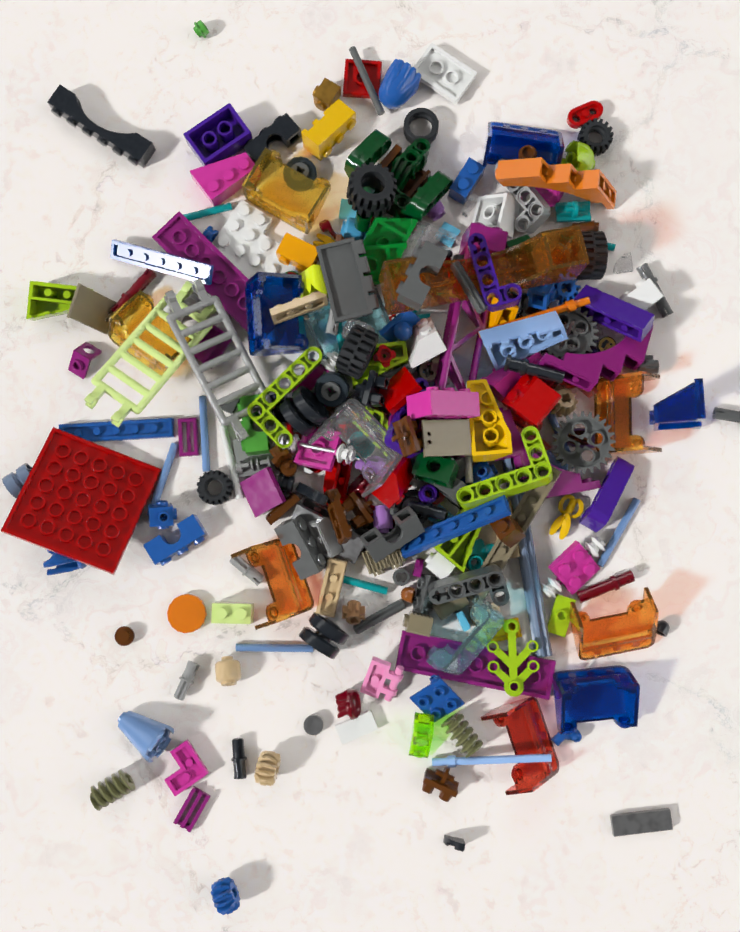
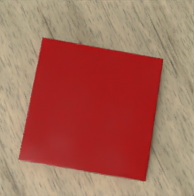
M345 59L343 97L371 99L353 59ZM362 60L379 98L382 61Z
M405 366L389 380L387 389H379L378 394H383L385 397L384 405L392 415L407 403L406 396L419 393L422 390Z

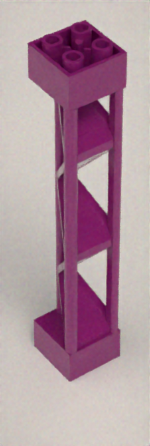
M471 222L462 235L459 254L464 255L462 266L471 280L476 275L474 270L468 273L471 261L468 251L469 237L474 233H480L485 237L495 273H497L499 259L505 252L507 231H503L499 227H487L480 222ZM475 242L474 245H476L478 253L480 252V245ZM485 260L478 261L482 263L481 265H479L481 267L486 266L488 264ZM456 277L454 278L442 339L447 350L440 353L437 374L433 387H438V390L446 388L448 377L457 390L466 388L452 353L477 334L468 381L476 380L483 341L479 337L478 331L486 329L489 311L486 309L479 316V313L476 312ZM488 278L487 285H491L493 281ZM462 307L476 329L455 343ZM433 418L432 420H444V418ZM449 456V457H452V458H454V459L457 461V460L461 459V458L464 457V456Z

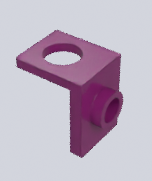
M88 342L83 343L73 350L68 370L82 379L86 378L91 360L100 355L102 351ZM84 349H91L94 353H87Z

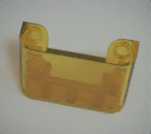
M265 147L242 184L245 198L297 230L309 234L331 190L329 181L323 177H320V179L315 178L314 181L283 164L279 152Z
M140 290L109 316L108 336L117 346L120 347L154 308L152 297ZM157 316L151 324L177 341L170 325ZM147 330L139 336L140 339L173 362L180 354ZM188 336L185 337L187 343L189 344V342H190L192 339L189 338ZM134 343L126 351L161 376L168 369L167 366Z

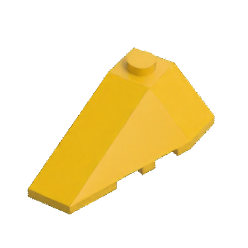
M487 380L466 381L470 392H479L480 416L469 418L473 462L494 461L513 454L510 430L498 408Z

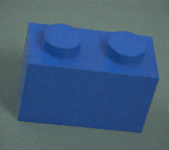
M469 157L451 185L448 197L464 206L482 178L485 166Z

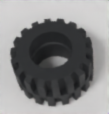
M369 162V165L363 163L361 167L357 166L351 172L346 197L348 198V204L352 205L354 211L358 210L359 215L366 214V217L369 218L370 215L378 217V214L382 216L391 209L397 191V180L394 178L393 172H388L389 168L386 166L383 168L381 167L382 164L374 165V162ZM374 187L378 189L380 193L372 194L365 191L363 188Z
M579 231L573 245V265L575 266L573 270L578 280H601L604 277L608 262V244L603 231Z
M355 324L349 331L339 352L336 370L355 379L361 378L375 351L379 334Z

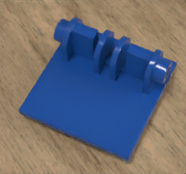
M435 674L430 677V685L409 697L433 723L465 704L439 675L436 676Z

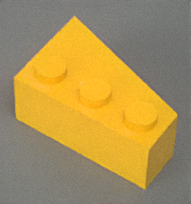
M340 99L336 100L324 111L322 119H315L312 122L313 127L308 131L306 129L301 131L303 147L319 161L324 157H328L332 152L333 146L336 143L339 144L347 130H351L356 124V112Z

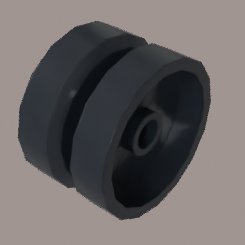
M299 386L293 391L292 398L287 397L279 406L287 422L304 436H310L316 430L317 425H322L329 419V413L325 405L317 399L312 391L304 386Z
M313 612L309 618V623L316 631L310 627H303L299 637L320 653L335 659L339 653V648L332 641L344 645L349 635L330 619Z

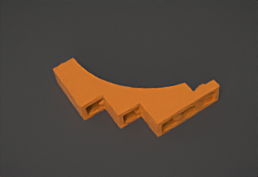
M542 157L498 161L495 177L502 186L552 189L575 195L590 201V203H602L606 209L615 208L617 191L600 169L577 171L571 163L548 165Z

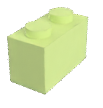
M212 603L211 623H253L254 603Z

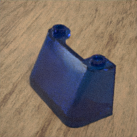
M257 272L246 282L245 301L248 344L251 356L303 353L307 350L309 341L304 334L299 332L298 317L274 325L269 311L274 306L288 303L303 293L304 282L302 281V275Z
M614 665L558 671L553 674L552 683L556 721L560 735H570L576 732L577 723L613 719L616 725L621 728L637 727L640 685L627 667Z

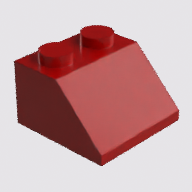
M526 374L502 400V404L507 410H511L513 416L538 427L562 396L538 377Z
M402 455L385 472L372 491V494L388 508L394 503L398 505L405 497L403 493L405 494L412 486L410 482L414 476L412 475L411 458H406Z

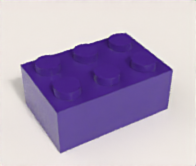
M230 103L183 134L187 144L203 166L232 157L243 149L248 140L252 139L251 131Z

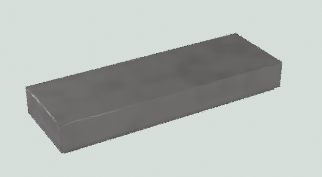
M669 808L610 815L612 835L614 837L673 830Z

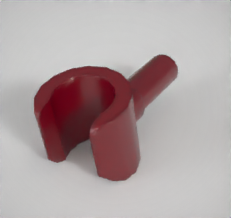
M329 220L319 222L321 231L325 232L328 230L336 240V233L332 229Z

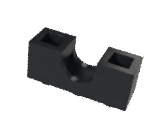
M287 113L283 116L280 115L274 120L272 125L263 128L257 137L246 142L243 147L244 152L248 154L258 170L261 171L274 160L269 145L272 142L280 141L289 148L302 137L301 129Z

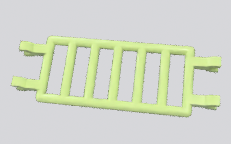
M189 281L185 282L176 295L181 309L188 307L183 302L193 293L191 287L193 284ZM164 297L91 380L96 388L84 399L86 401L85 405L93 409L104 393L121 403V408L111 416V423L116 427L122 424L130 411L140 414L186 360V356L179 343L151 324L157 316L167 322L166 316L169 314L163 310L167 305ZM213 304L206 307L200 314L194 312L189 314V316L200 323L209 319L217 310ZM176 320L180 330L188 328L180 321ZM213 325L198 333L189 335L188 337L192 339L188 344L189 347L198 345ZM147 330L180 354L173 362L140 339L139 336ZM133 343L168 367L162 376L126 352ZM120 358H123L156 381V383L148 390L114 365ZM110 372L144 397L136 405L101 380Z

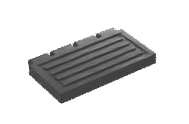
M354 237L316 246L335 324L372 315V310L380 308L377 295H368V293L375 292L372 275L364 276V274L371 272L367 257L359 258V256L366 254L363 240L355 241Z

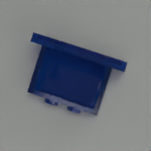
M703 378L694 379L691 384L653 405V410L649 411V424L653 425V431L687 428L701 429V421L706 419Z

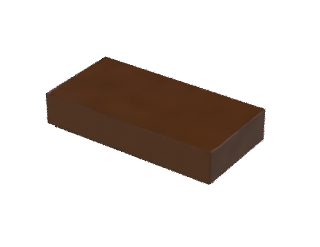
M294 492L285 498L286 502L275 507L266 515L265 518L270 525L300 500Z

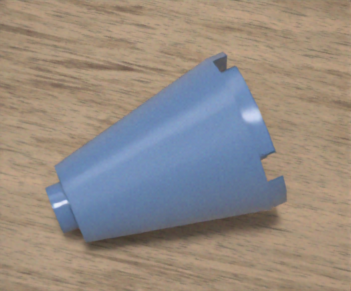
M133 711L123 712L118 718V728L144 759L151 763L154 756L158 758L167 748L171 741V738H169L170 732L174 734V728Z

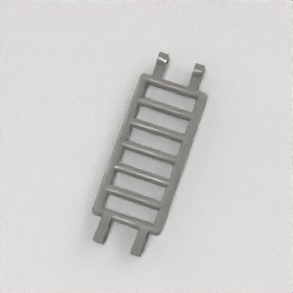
M200 278L193 281L194 284L191 286L200 302L181 309L174 291L171 290L165 293L164 299L172 311L171 314L166 316V319L221 425L227 426L231 424L238 441L241 442L249 436L240 422V419L248 416V407L228 417L225 416L221 407L256 390L261 394L266 387L219 297L216 295L209 297ZM214 304L218 315L180 330L176 322L177 319ZM219 322L224 323L228 332L191 348L189 347L185 337ZM232 339L237 349L201 365L198 364L194 354ZM241 356L245 364L244 367L208 382L203 374L204 371ZM250 373L254 381L253 384L218 400L216 399L212 389ZM268 393L266 401L270 402L272 399ZM255 406L252 409V413L258 411L259 415L262 414L260 406ZM274 420L267 421L266 429L272 427L276 422Z

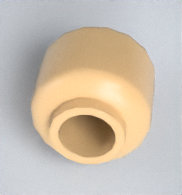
M233 656L221 657V661L215 664L216 681L221 683V686L236 685L237 681L241 679L240 662L234 660Z

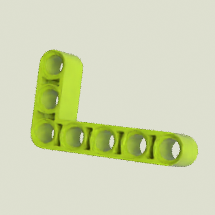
M309 347L248 406L247 412L249 417L281 448L291 447L294 438L271 411L320 365L323 357L321 350L317 347ZM311 352H317L319 359L314 362L310 361L308 355ZM296 366H303L305 372L302 375H296L294 373ZM283 379H289L291 385L287 389H282L280 382ZM273 392L276 394V400L273 403L266 401L268 393ZM255 406L262 408L260 416H253L252 409ZM269 420L276 422V428L272 431H268L265 426ZM283 434H287L290 437V442L287 445H282L279 442V438Z
M527 426L521 433L530 465L460 488L457 491L456 497L462 508L469 510L503 495L510 497L547 485L553 480L552 467L537 428ZM530 435L536 436L534 440H527V437ZM535 453L542 454L539 458L532 457ZM542 470L548 471L546 476L538 475ZM525 476L529 478V480L524 483L519 481L520 478ZM503 483L510 484L506 489L500 488ZM484 489H490L489 494H481ZM471 495L469 501H462L464 496Z

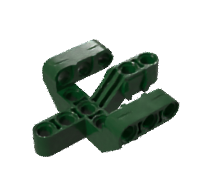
M375 129L348 156L344 168L347 176L350 178L351 172L357 166L361 167L363 163L369 165V162H374L375 164L389 150L392 144L391 139ZM416 139L393 162L391 172H393L394 178L397 180V191L391 209L386 212L394 218H410L421 221L449 191L453 184V179L441 171H437L428 178V181L422 188H418L413 198L402 192L409 179L414 180L415 174L419 170L422 171L426 166L431 146L427 139ZM374 187L363 188L365 191L372 194L380 193V191ZM357 210L354 222L355 228L360 232L368 231L375 217L370 215L369 218L366 217V214L359 215Z

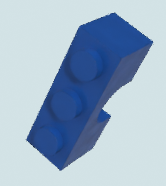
M192 514L176 524L181 533L178 542L170 544L164 535H158L143 545L155 565L161 564L164 566L172 561L171 557L178 554L180 556L189 550L187 547L195 544L196 546L205 540L204 537L208 533L197 515Z

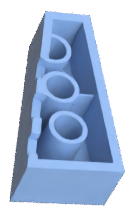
M556 311L478 331L496 371L504 367L508 354H511L514 358L523 359L568 339L565 328Z

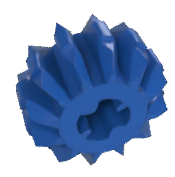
M561 274L560 279L555 277L553 280L555 283L554 290L557 292L555 301H559L558 306L562 305L563 302L565 304V301L574 299L579 294L581 285H575L578 279L572 281V275H568L566 278L564 274Z
M223 877L212 884V901L218 913L228 915L240 907L239 891L233 879Z

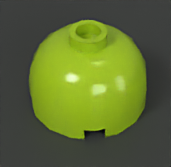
M574 140L570 142L564 151L568 152L566 158H562L561 164L571 163L577 171L593 170L595 160L592 149L583 142Z

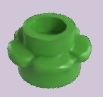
M199 20L197 23L194 22L195 27L193 30L199 38L201 36L207 38L206 35L210 32L202 20Z

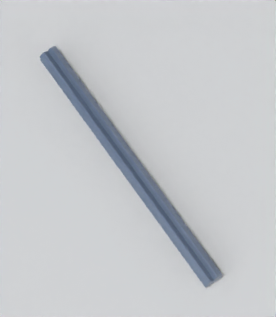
M513 458L502 460L504 473L516 470ZM525 492L508 497V499H511L513 512ZM530 525L525 533L526 537L519 543L521 557H518L531 636L532 640H535L539 645L538 650L534 654L535 657L543 658L552 656V649Z

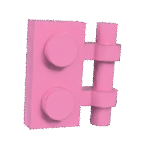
M373 656L360 692L377 699L381 692L386 694L384 697L386 701H392V698L397 694L398 683L403 679L404 667L397 665L396 670L392 671L390 670L392 663ZM386 678L391 680L389 685L384 684Z

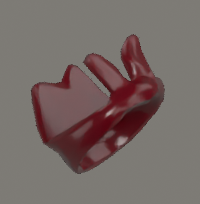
M361 473L350 484L347 492L348 494L355 492L358 498L363 496L367 502L368 496L372 494L376 485L373 484L369 473Z
M349 688L335 696L336 704L338 705L337 711L339 712L337 717L341 718L348 715L351 720L357 719L361 713L359 692L356 689Z

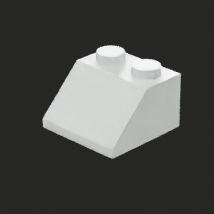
M509 193L479 196L472 223L480 222L487 227L502 228L503 231L508 232L507 238H512L520 204Z
M431 317L423 318L413 326V333L407 344L408 360L412 369L447 350Z

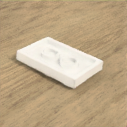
M432 42L414 66L416 73L421 74L420 82L455 105L477 75L476 71Z

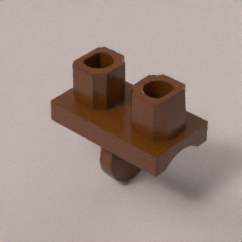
M405 416L401 420L392 423L396 435L391 437L392 442L399 443L403 457H408L423 448L422 439L417 438L415 433L418 428L416 420H411L410 416Z
M276 445L270 449L269 452L274 457L271 461L276 468L285 476L295 475L298 466L294 463V458L287 448L283 450Z
M352 492L341 505L345 508L346 514L352 511L356 516L350 520V524L355 530L361 527L366 528L374 521L371 517L373 510L370 507L374 502L372 499L366 502L363 496L358 498L356 493Z
M447 766L443 771L439 769L433 771L426 768L422 791L432 794L434 788L440 790L439 798L449 802L452 796L456 798L459 782L455 781V777L449 774L450 768Z

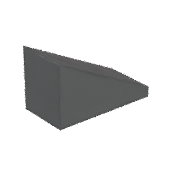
M240 398L222 406V410L231 415L234 414Z

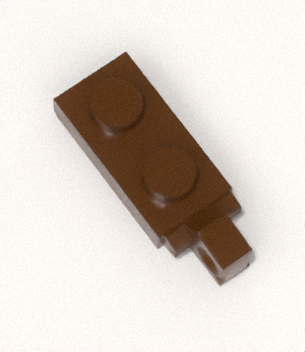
M337 488L326 490L324 494L329 497L327 502L329 507L327 510L338 543L340 545L345 544L352 537V528L347 523L346 511L340 502L341 495Z

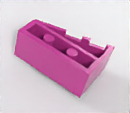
M245 152L190 170V174L213 206H218L257 178L259 171L255 163Z
M539 352L526 357L529 363L538 364L542 358ZM504 367L497 371L493 368L491 374L481 379L487 380L494 397L499 402H502L522 376H520V373L509 370L505 372Z
M427 387L426 391L406 396L407 416H410L411 420L426 417V420H432L433 418L469 419L480 416L479 392H470L468 388L455 391L454 388L438 390V387Z

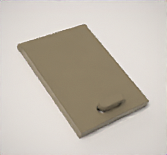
M78 283L67 318L107 334L114 315L111 308L117 302Z
M469 419L421 421L424 457L472 456Z

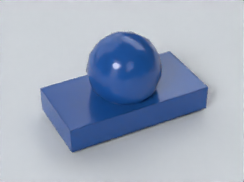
M406 307L384 326L379 333L388 342L406 341L412 336V327L421 319L412 309Z

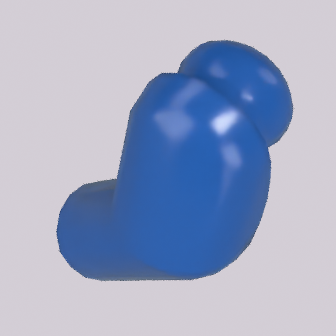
M564 727L551 740L559 746L565 739L579 742L582 739V735L576 728Z

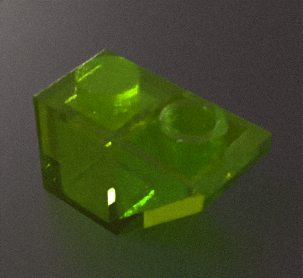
M415 712L409 747L410 756L428 758L434 732V715Z

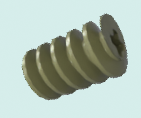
M455 713L441 724V727H449L445 733H453L450 740H458L455 747L462 745L460 753L467 752L465 757L467 758L478 751L483 742L482 740H477V733L472 734L474 730L472 727H467L469 722L467 720L462 721L464 715Z
M120 769L118 771L119 777L113 773L111 775L112 781L108 777L104 779L105 785L99 781L97 783L99 789L94 785L91 786L90 800L96 810L100 811L102 807H107L109 803L115 802L116 798L120 799L123 797V794L127 795L130 793V790H135L134 781L128 773Z

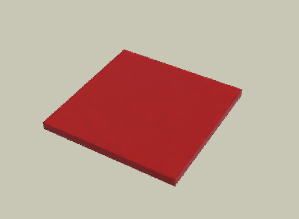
M53 427L1 532L114 575L159 478L161 469Z

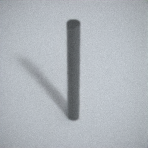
M352 46L349 48V52L377 114L379 116L385 113L356 47Z

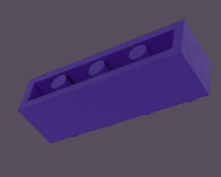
M585 285L574 298L575 301L589 297L590 304L582 306L581 313L588 311L587 318L593 316V321L638 342H641L653 327L655 314L589 285Z

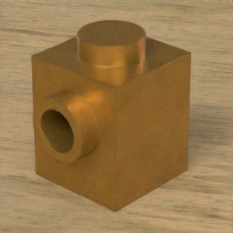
M324 78L320 86L317 85L312 94L315 106L321 111L329 108L340 98L341 86Z

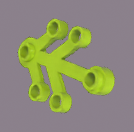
M507 619L503 624V629L508 633L509 657L499 648L496 641H489L487 643V650L494 653L509 667V676L500 669L499 663L496 661H490L487 668L504 682L505 692L512 697H516L524 690L523 682L533 672L539 670V663L535 660H530L527 663V668L518 676L517 668L532 652L538 650L539 645L535 640H530L517 656L516 633L519 631L520 626L517 620ZM509 623L515 624L514 630L508 628ZM531 642L535 643L536 648L534 650L529 649V644ZM491 643L496 644V649L493 651L489 649ZM491 663H495L497 665L496 670L493 671L490 669ZM530 663H536L537 667L535 670L530 669ZM512 683L517 684L518 688L516 690H511L510 686Z

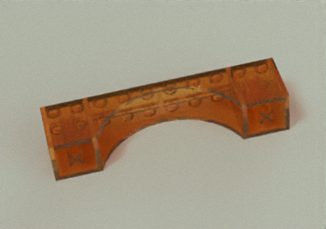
M580 225L542 231L520 244L490 254L499 286L515 283L521 289L576 279L590 263ZM414 256L383 262L379 282L387 315L414 311V309L398 302L399 294L396 293L400 282H405L408 277L405 275L409 264H414L417 259ZM471 258L444 260L437 276L431 273L420 274V280L425 285L431 287L420 309L469 300L450 269V265L455 261H460L481 295ZM485 260L477 262V265L481 267L488 264ZM489 278L482 281L484 285H491L493 283Z

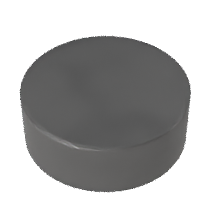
M313 714L305 719L304 730L307 734L317 735L322 731L323 720L320 716Z

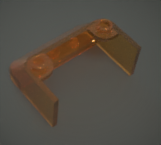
M638 371L618 375L613 381L604 377L599 378L598 383L594 386V418L599 414V421L606 419L604 426H612L608 432L615 433L610 437V439L616 440V443L610 445L615 448V451H609V454L662 452V448L645 446V440L642 436L632 435L631 398L639 397L644 391V381L660 379L659 374ZM595 433V444H599L602 442L603 436L600 433Z
M278 538L231 554V558L246 554L251 566H262L273 599V603L268 604L266 607L268 621L256 625V630L307 612L313 608L314 600L307 579L300 580L292 564L299 557L294 544L290 543L282 546Z
M644 587L643 600L632 601L627 607V612L590 619L588 613L578 611L575 602H570V623L579 659L591 660L649 648L655 643L659 611L648 587Z

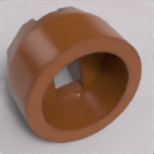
M405 587L401 591V598L405 602L413 603L416 588Z

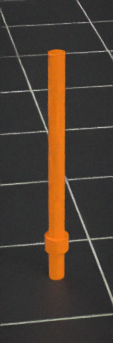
M585 297L575 301L574 299L565 301V304L489 328L556 311L557 314L566 311L569 313L579 307L590 304V299Z

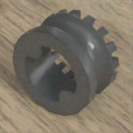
M397 569L393 573V581L399 586L406 585L410 580V574L405 569ZM398 572L401 574L406 573L407 579L405 582H397L396 574Z

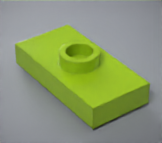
M556 594L547 623L550 633L562 637L566 636L576 600Z

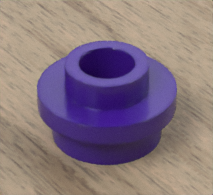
M429 484L423 485L418 491L419 499L426 504L428 502L433 503L437 499L436 488ZM425 492H428L430 494V497H427L425 495Z

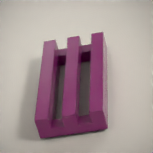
M198 418L178 419L179 456H200ZM184 422H186L187 452H184ZM190 422H193L194 452H192Z
M194 786L173 823L191 832L211 795ZM194 793H198L184 820H180ZM201 796L205 797L191 824H187Z

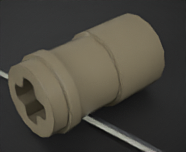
M464 597L442 604H435L432 607L440 620L443 621L470 603Z

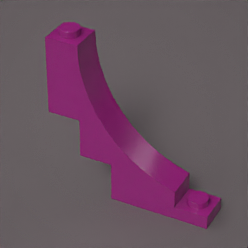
M653 327L641 342L624 336L617 345L597 353H565L561 359L545 353L537 365L565 371L563 381L590 392L598 383L599 376L613 381L621 373L623 366L635 371L644 362Z
M500 407L499 410L511 433L513 454L496 459L495 461L513 458L515 469L529 466L530 462L522 437L514 423L511 410H503V407ZM535 453L532 457L539 458L540 456ZM551 465L562 471L547 498L601 488L600 480L592 481V478L581 480L580 473L570 472ZM522 477L520 478V480L528 479V477Z

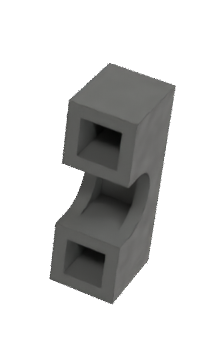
M427 240L423 247L419 245L414 255L417 258L415 263H410L405 272V275L408 276L406 281H401L396 290V293L399 294L397 301L419 312L431 288L420 280L419 275L431 273L437 276L449 251Z
M409 505L392 516L395 520V527L391 532L381 534L374 527L359 537L375 563L386 558V556L425 532L417 514Z
M301 515L286 520L274 528L282 546L292 543L299 547L301 556L292 564L300 580L320 573L327 566L325 557L318 550L316 540L311 536L307 523L302 519Z

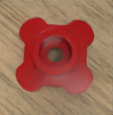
M382 344L379 346L377 353L373 355V360L380 362L384 368L390 366L391 360L396 357V352L391 351L386 345Z

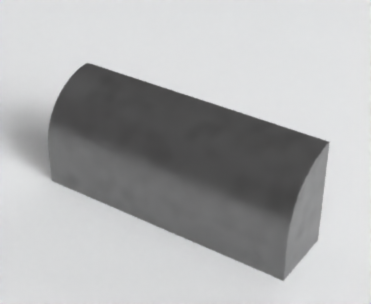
M305 496L297 503L291 517L301 515L306 523L323 517L330 519L326 507ZM346 519L352 528V537L347 543L341 544L342 552L337 555L355 564L364 549V545L359 537L369 530L363 527L355 530L350 524V520Z

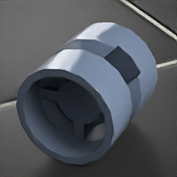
M27 463L18 467L16 473L11 472L2 478L4 486L15 498L18 497L32 469Z

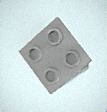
M269 437L270 449H272V441ZM238 439L233 440L236 458L235 467L236 471H238V477L254 475L269 466L273 472L276 471V466L271 461L274 458L271 453L248 456L245 451H242L241 442Z

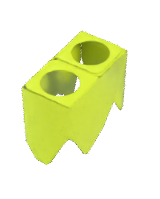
M313 264L298 274L301 298L310 295L314 291H320L326 294L328 298L319 264Z

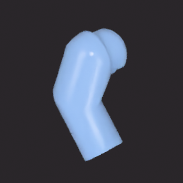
M550 450L546 452L551 465L568 470L567 463L561 466L562 462L556 460V457Z

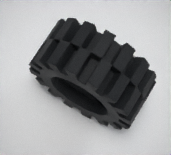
M594 118L593 121L590 119L587 123L583 124L577 140L587 144L592 149L594 155L596 153L597 156H600L601 152L604 154L613 141L614 132H611V126L607 127L609 124L607 121L603 124V119L597 122V118ZM589 133H599L602 136V141L600 143H593L589 140Z
M209 470V472L203 473L204 475L200 476V480L197 482L198 496L202 501L211 505L224 504L223 502L228 501L233 490L230 477L219 470ZM214 480L222 484V490L217 495H211L208 491L209 483Z

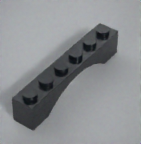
M60 84L47 102L54 115L59 118L61 116L64 117L75 128L76 126L80 127L81 131L87 136L96 137V140L105 147L107 145L110 146L113 152L119 156H126L127 160L135 166L140 165L144 168L156 151L153 143L138 133H116L96 125L85 115L75 93Z

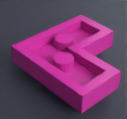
M188 739L170 751L180 769L168 776L165 782L174 796H177L209 773Z

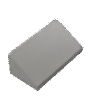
M328 517L307 522L310 533L316 540V546L324 557L333 558L342 552V547L338 543L335 531Z

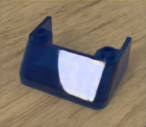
M495 121L488 122L483 152V167H486L487 164L496 165L501 159H519L518 152L525 145L533 146L537 151V157H542L548 165L561 164L564 152L562 133L551 129Z

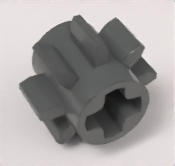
M645 355L644 362L636 369L637 374H642V379H651L654 377V374L659 372V361L653 360V355Z

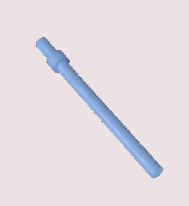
M551 754L473 756L467 758L448 755L447 758H432V766H448L449 768L457 767V765L552 762Z

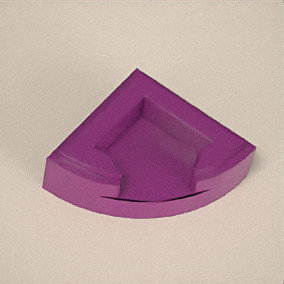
M416 558L413 576L421 577L424 564L423 558Z

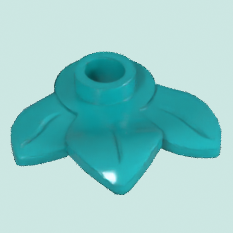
M482 538L475 540L466 567L470 571L481 568L494 544L485 545ZM476 558L477 562L475 564H471V560Z

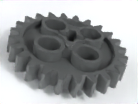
M581 307L569 313L567 311L559 313L560 320L567 323L563 325L566 333L571 322L575 321L570 334L567 336L568 339H566L562 349L559 348L562 342H559L541 350V354L547 352V354L554 355L558 359H561L565 353L591 354L593 352L592 349L596 348V342L599 339L596 336L599 330L595 329L597 322L591 323L593 316L587 318L588 311L581 313ZM581 328L585 332L579 333L575 329ZM573 344V345H575L577 348H576V349H570V348H568L567 345Z
M581 411V416L579 417L573 412L572 419L567 415V422L560 421L562 427H555L559 433L552 435V437L557 439V441L551 443V445L557 446L553 453L559 452L556 460L562 458L561 466L567 463L568 471L575 467V473H578L579 469H582L583 474L586 473V469H590L594 473L593 467L595 466L601 470L600 463L602 462L607 465L608 463L605 458H612L609 451H615V448L610 446L616 443V440L610 439L615 433L608 432L612 426H604L606 419L599 421V414L592 418V412L585 416L584 411ZM576 424L584 425L585 432L578 435L574 432ZM570 433L579 439L586 437L587 442L599 448V451L597 452L585 445L583 448L580 447V442L568 437V434ZM594 433H600L603 436L601 443L595 444L591 441ZM568 441H572L576 445L575 450L572 452H568L564 448L565 443ZM586 450L593 453V458L590 461H585L582 458V453Z

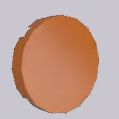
M185 594L178 596L170 603L167 616L169 623L175 630L182 633H190L201 628L206 620L207 611L205 604L199 597Z

